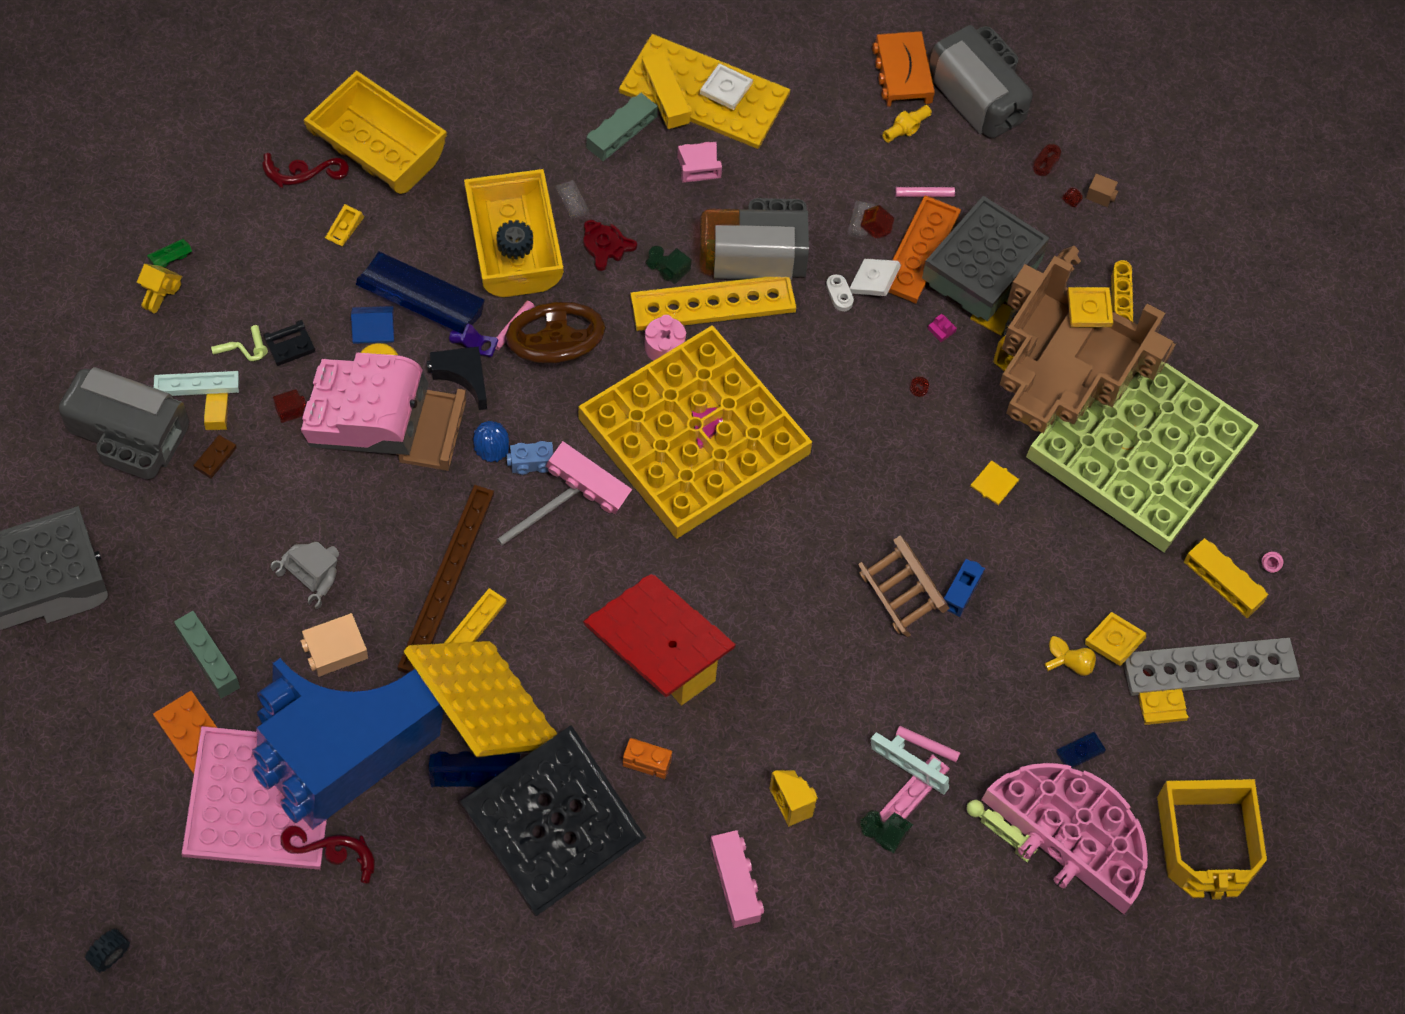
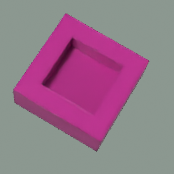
M942 314L928 325V330L940 342L947 339L957 330Z

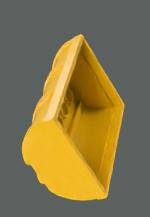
M357 70L304 119V124L311 134L324 139L337 152L347 155L360 164L366 172L379 177L389 184L391 189L400 194L408 192L435 166L447 137V131Z
M544 169L464 179L484 288L495 296L509 297L544 292L556 285L564 273ZM510 220L512 222L519 220V223L523 221L526 223V226H530L533 232V248L528 255L525 254L524 258L518 256V259H514V257L509 259L507 255H502V251L499 252L497 232L500 226L503 227V223L509 224Z

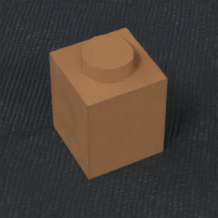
M1095 174L1086 199L1108 207L1110 201L1114 202L1119 191L1115 189L1118 182Z

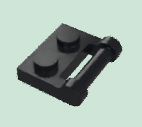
M302 320L297 321L295 325L276 332L263 334L277 366L315 352V347ZM296 332L300 333L299 336L277 344L273 342Z

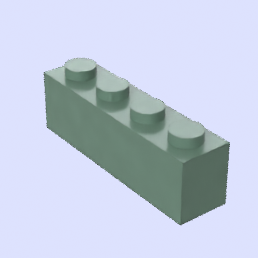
M642 93L632 97L624 107L617 109L613 116L605 119L596 130L589 132L586 148L602 161L606 160L657 118L658 106Z
M191 611L175 620L174 624L179 636L220 699L239 689L240 686L236 675L195 612Z

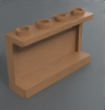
M457 389L456 395L427 390L410 455L396 454L399 455L400 463L449 471L467 400L466 390Z

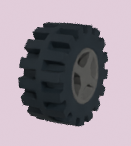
M510 220L509 224L503 223V227L500 226L497 232L499 252L502 251V255H507L509 259L511 257L518 259V256L524 258L525 254L528 255L533 248V232L530 226H526V223L523 221L519 223V220H515V222Z
M117 929L109 930L105 935L100 936L99 940L94 942L95 944L86 952L85 958L97 972H104L124 956L123 954L127 952L130 942Z

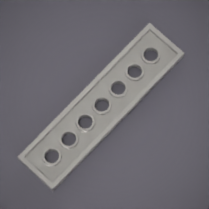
M1290 638L1133 652L1123 663L1131 696L1145 692L1174 689L1188 691L1298 680L1300 677ZM1268 657H1275L1278 660V664H1271L1268 661ZM1247 659H1254L1258 666H1250ZM1226 661L1235 662L1237 668H1229ZM1205 663H1213L1216 670L1211 671L1207 669ZM1185 665H1192L1195 668V672H1188L1185 669ZM1169 666L1173 668L1174 674H1167L1164 671V667ZM1148 668L1152 670L1154 675L1151 677L1146 676L1143 673V669Z

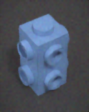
M539 441L532 444L517 443L510 445V453L507 454V466H512V473L521 475L533 471L540 473L548 472V468L545 466L553 455L552 442Z

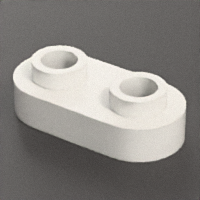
M831 275L826 283V289L831 301L837 310L848 311L852 308L854 299L846 279L841 275Z

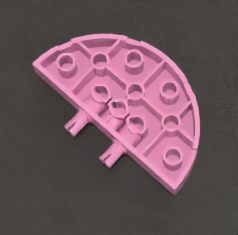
M1041 763L1024 766L1017 771L1007 773L987 789L982 801L1002 815L1009 823L1020 829L1024 835L1028 834L1030 836L1018 849V853L1022 856L1023 851L1029 845L1031 846L1023 858L1030 859L1038 847L1042 848L1064 866L1058 875L1054 877L1056 884L1062 878L1064 879L1059 887L1066 888L1072 878L1077 876L1121 913L1125 914L1143 886L1148 854L1145 836L1139 820L1135 819L1127 801L1112 786L1087 771L1081 772L1072 769L1069 765Z

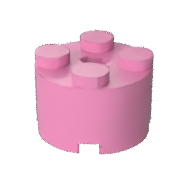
M663 315L651 321L645 330V351L653 361L686 341L684 326L670 315Z

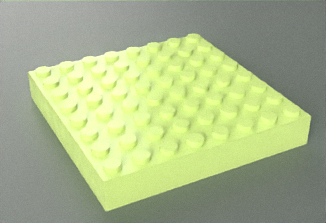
M1166 363L1154 381L1141 376L1137 372L1121 399H1117L1113 408L1101 404L1095 399L1091 408L1088 407L1083 416L1080 415L1075 425L1065 422L1057 416L1052 425L1049 424L1044 434L1041 433L1033 442L1026 457L1165 553L1252 438L1259 425ZM1134 446V448H1132L1131 450L1122 449V447H1123V448H1131V447Z

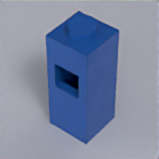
M965 559L944 597V600L950 607L947 611L959 617L962 615L983 576L985 568L978 562Z

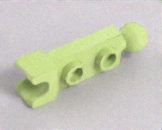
M972 800L968 803L967 812L970 816L980 817V822L1016 849L1015 853L1026 862L1030 860L1023 858L1031 847L1030 845L1023 851L1022 856L1018 853V849L1030 837L1028 834L1024 837L1020 829L1006 823L998 812H992L990 809L985 811L981 801Z

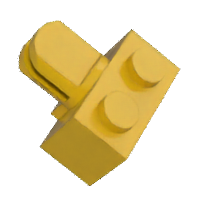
M144 264L137 283L148 289L141 304L142 308L156 313L164 296L167 294L174 295L179 290L182 276L162 266Z

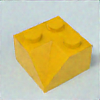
M776 770L772 772L769 789L788 827L813 817L817 800L814 788H810L801 776L798 777L795 770Z

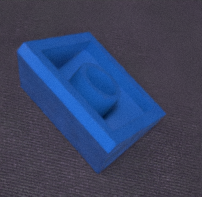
M393 306L352 308L353 344L394 342Z

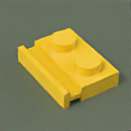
M1182 689L1145 692L1138 695L1142 716L1144 717V725L1187 721L1189 718L1186 713Z

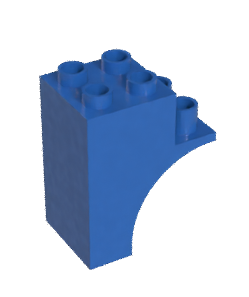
M279 658L273 663V682L257 693L258 699L263 708L257 711L262 724L257 727V747L252 750L253 756L257 761V765L252 768V771L265 789L269 790L275 785L285 798L280 801L284 812L294 823L304 819L313 830L438 738L441 732L444 709L416 669L386 686L367 691L349 692L332 690L309 682L291 670Z

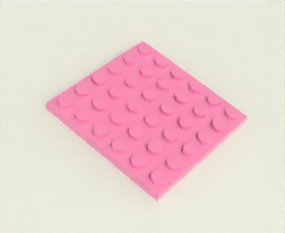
M201 727L182 857L320 870L323 848L302 854H291L283 849L280 837L287 827H301L307 835V842L302 843L300 837L293 836L290 839V843L295 847L306 846L325 838L327 820L313 830L304 819L294 823L284 812L280 801L285 797L274 785L267 790L259 783L252 771V768L257 765V761L252 753V750L257 747V732Z

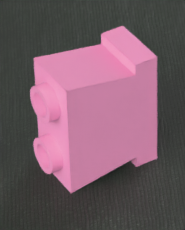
M717 142L678 146L677 158L682 167V182L721 178L722 165L721 161H717Z

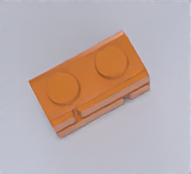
M630 738L623 756V767L652 776L655 774L656 777L665 779L672 761L673 751Z

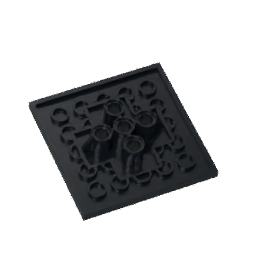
M572 725L459 801L534 916H538L646 838ZM541 794L545 795L548 799L545 807L541 806L538 801ZM572 800L576 801L579 806L576 813L570 809V802ZM553 813L558 814L560 817V823L557 826L551 821ZM535 826H538L542 831L539 839L533 836V828ZM566 832H569L573 837L570 845L564 841Z

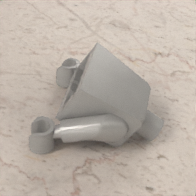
M319 542L295 544L281 557V561L276 560L271 563V569L274 571L280 567L275 572L279 577L285 574V568H287L312 592L317 590L316 594L308 597V603L310 605L313 600L317 599L318 602L315 605V609H318L322 605L321 597L327 594L334 583L337 574L335 568L337 564L336 558L339 556V552L334 546L325 549Z

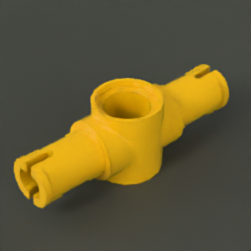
M924 105L915 112H901L895 119L894 125L883 132V139L889 143L898 136L906 134L909 137L919 129L921 121L931 116L932 111L930 107Z

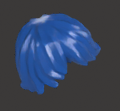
M495 421L481 423L476 431H474V450L481 459H485L487 462H498L508 454V433L501 423Z

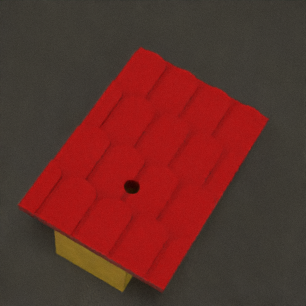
M652 574L644 577L635 586L627 589L622 595L608 602L606 606L584 620V625L662 695L667 697L672 694L681 706L715 682L718 660L733 650L736 645L715 625H712L698 611L689 606L679 595L670 590Z

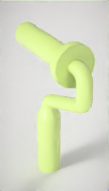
M258 325L251 327L255 344L253 350L255 356H251L239 342H229L211 347L213 355L235 350L239 347L249 361L262 359L268 353V349L266 346H263Z

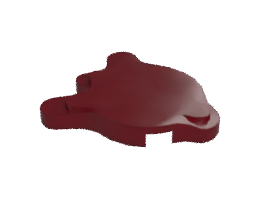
M588 220L584 224L585 235L583 245L585 250L595 259V268L598 271L606 269L609 258L620 261L625 252L637 249V242L623 236L621 231L612 224L610 226L601 225V222Z

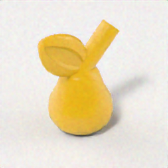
M1052 636L1049 648L1056 658L1044 663L1047 671L1065 664L1078 675L1087 676L1092 673L1096 662V655L1093 650L1089 648L1069 650L1064 640Z

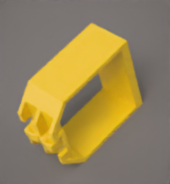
M1255 779L1166 781L1157 799L1168 878L1192 898H1204L1205 891L1211 892L1212 900L1221 899L1224 892L1226 897H1238L1267 861ZM1241 804L1251 870L1194 871L1183 862L1180 854L1174 805Z

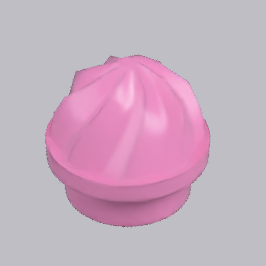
M1268 552L1262 558V566L1268 572H1277L1283 566V558L1277 552Z

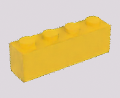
M664 52L642 58L643 75L667 129L689 124L692 108L685 101V92L679 87L677 74L672 72L670 59L666 58Z
M1205 538L1187 554L1184 560L1187 566L1246 618L1250 617L1265 602L1269 595L1245 571L1240 570L1229 557L1223 555L1215 544Z

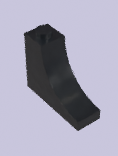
M479 347L430 352V360L426 362L427 371L432 373L433 380H448L463 386L473 395L479 410L487 409Z

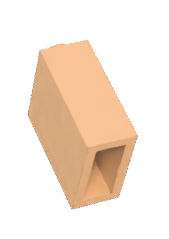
M352 613L302 631L304 638L300 640L304 652H309L311 658H308V663L312 671L316 670L318 677L368 659L367 649Z

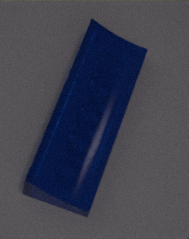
M378 251L372 262L356 281L357 286L461 334L464 333L467 324L472 325L480 318L485 302L483 298Z

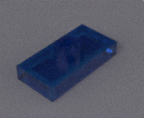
M1092 732L1057 749L1056 753L1063 765H1069L1071 768H1074L1105 753L1106 749L1097 734Z

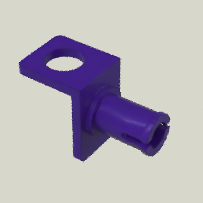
M471 324L466 325L464 332L452 330L449 335L451 343L463 344L466 348L479 347L481 356L492 357L498 343L496 337L480 335ZM485 342H491V347L488 350L483 351L481 349Z

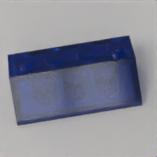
M466 751L459 752L458 754H449L448 752L431 754L429 762L431 787H481L519 761L521 754L514 752L476 757L475 754Z

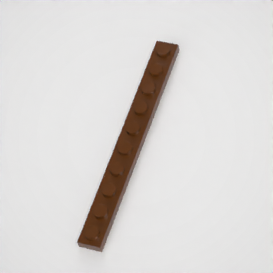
M474 485L406 648L409 645L433 644L494 497V490ZM403 653L398 665V671L408 674L415 668L405 653Z

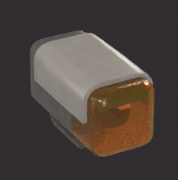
M755 198L749 202L748 209H706L702 212L699 228V268L702 273L714 275V279L736 280L761 277H790V280H792V277H806L809 231L808 211L804 201L800 199Z

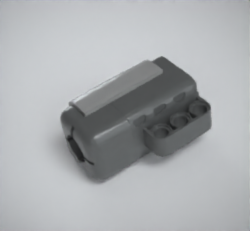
M972 25L966 26L940 40L933 47L929 68L934 78V84L980 135L984 133L989 138H995L1026 120L1033 98L1032 90L1015 72L1018 56L991 27L983 26L976 30Z
M97 367L79 370L59 404V413L67 431L97 443V452L103 464L143 479L155 477L161 466L165 468L168 466L189 426L184 403L173 399L171 394Z

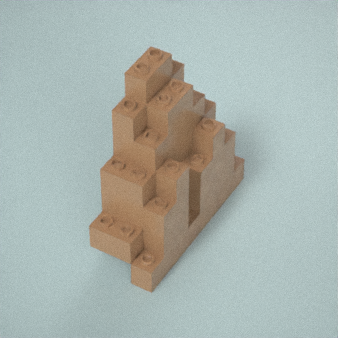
M1054 256L1044 273L1024 264L1013 281L1007 304L1019 311L1007 329L1002 350L1014 356L1003 373L1000 386L1005 390L1015 393L1009 403L1006 414L1016 421L1025 423L1032 430L1040 431L1043 434L1049 424L1052 425L1057 416L1063 421L1075 425L1080 415L1083 416L1087 408H1091L1095 399L1101 404L1113 408L1117 399H1121L1137 372L1141 376L1154 381L1157 374L1161 373L1171 357L1176 345L1172 340L1158 333L1166 313L1149 304H1146L1138 324L1112 311V327H1071L1067 296L1068 288L1066 286L1073 265Z

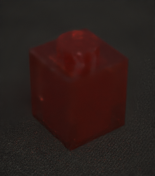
M877 205L864 211L861 227L874 238H880L891 234L894 217L883 207Z
M297 389L273 396L274 406L281 423L303 416L306 401L303 395L299 396Z

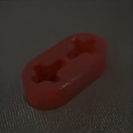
M1055 144L1045 146L1034 162L1033 171L1035 174L1046 176L1050 173L1060 158L1061 149ZM1051 152H1054V153H1055V154H1052L1051 157H1048V154H1049V153H1051ZM1043 163H1046V166H1045V167H1043V168H1040V167H1039V166H1042Z

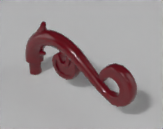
M270 153L263 155L264 161L262 166L266 176L277 183L280 188H283V184L295 185L310 180L329 165L340 166L338 171L326 169L327 175L332 179H343L349 172L347 162L341 158L329 159L309 170L305 161L294 160L289 164V172L293 176H288L278 172L280 169L274 166Z
M290 826L282 832L280 843L286 852L302 854L326 847V860L334 865L342 864L347 858V851L344 847L339 852L335 850V847L346 846L353 849L360 857L357 858V861L361 864V882L365 884L370 883L371 874L374 873L375 860L363 836H360L359 840L350 836H329L303 847H295L290 843V839L293 836H298L301 838L302 843L307 842L305 831L301 827Z

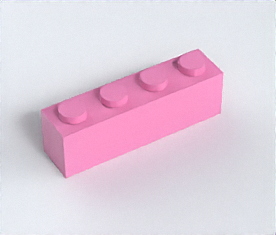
M563 441L545 466L552 475L560 476L566 480L568 486L582 491L588 500H595L608 513L616 514L632 491L630 487Z
M738 830L711 836L710 845L733 928L760 922L764 909L762 901H757L755 894L758 892L756 880L751 879L749 873L752 871L750 859L745 858L743 852L746 850L744 838H739Z

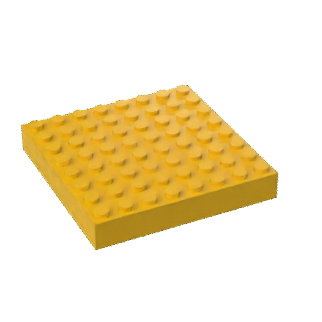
M713 325L579 406V420L676 539L811 453L812 441ZM717 407L716 410L702 419L692 416V410L695 413H703L707 408ZM718 418H722L723 421L716 426V433L709 439L703 432V427ZM697 438L703 443V448L701 449L697 445Z

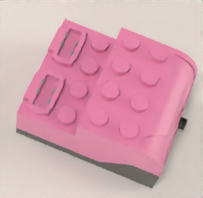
M356 353L354 361L322 359L320 366L318 365L310 401H307L302 418L301 431L310 447L410 455L429 385L421 366L407 357L385 354Z

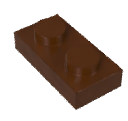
M218 435L193 465L194 469L212 479L237 449L236 444Z

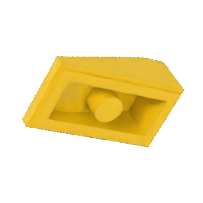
M344 204L325 239L343 247L363 220L364 215L362 212Z
M228 393L207 394L204 414L205 430H227Z

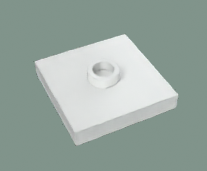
M719 63L700 89V94L734 110L752 85L753 79Z
M864 259L849 288L851 293L886 296L901 267L900 262Z

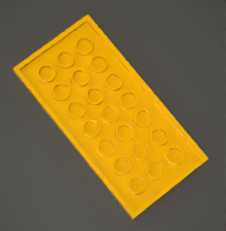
M651 34L620 85L619 93L631 98L642 93L656 104L642 72V58L664 52L666 58L671 61L673 74L678 76L680 89H683L685 92L686 103L691 105L692 115H690V122L759 149L787 100L790 89ZM719 63L753 79L752 85L734 110L700 94V89Z

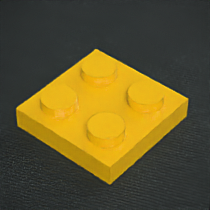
M1068 287L1067 296L1071 327H1112L1113 315L1109 287Z
M1111 612L1086 638L1085 645L1121 666L1146 639V632Z

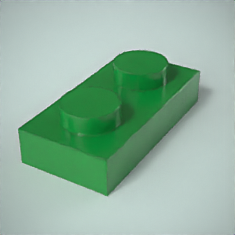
M181 239L147 255L152 265L165 267L175 259L186 257L192 250L190 245L184 239Z

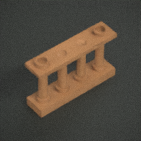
M900 535L893 540L897 545L894 548L895 551L869 569L862 562L858 565L862 570L859 572L866 583L870 582L895 621L892 623L898 634L903 633L906 637H909L911 634L906 627L932 609L936 610L938 608L944 613L950 607L906 540ZM905 557L908 562L905 565L906 568L879 586L874 575L898 558L902 559ZM916 574L919 579L916 582L917 585L890 603L884 592L909 575L913 576ZM927 591L930 596L928 602L901 620L895 610L920 592L924 593Z

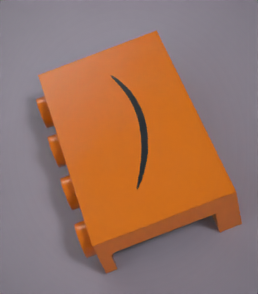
M922 31L878 34L872 48L873 54H877L876 69H880L879 84H883L882 99L886 100L887 107L891 106L892 100L924 98L925 104H931L934 97V87Z

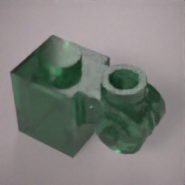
M653 246L649 250L646 264L650 269L654 270L656 268L660 271L663 279L676 284L691 270L692 259L677 248L668 256H664L662 247Z
M875 810L869 811L861 819L862 833L867 837L876 838V842L892 853L902 845L913 826L912 823L896 812L886 822H882L881 814Z

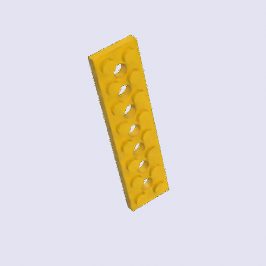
M761 277L630 293L636 331L646 330L651 321L663 315H670L682 325L796 312L790 277ZM776 293L778 297L770 298L768 294ZM755 295L758 299L752 301L748 299V296ZM735 297L738 299V302L731 303L728 299ZM714 299L719 303L717 305H710L708 301ZM696 302L699 306L692 308L688 304ZM671 304H676L679 308L676 310H671L668 308V306ZM654 306L659 310L657 312H650L648 308Z

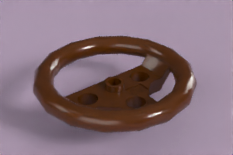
M552 302L538 305L522 312L510 323L505 337L509 349L522 359L536 363H559L574 360L591 352L602 341L606 327L602 316L589 306L575 302ZM567 314L583 317L591 324L587 329L576 330L568 326ZM546 316V327L538 333L525 334L521 331L528 323Z

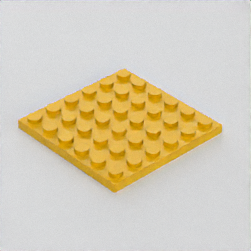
M490 641L409 645L403 651L476 757L535 750L557 734L556 730L546 721L543 712L536 707L533 698L524 690L520 680L509 669L508 663L499 655L496 646Z

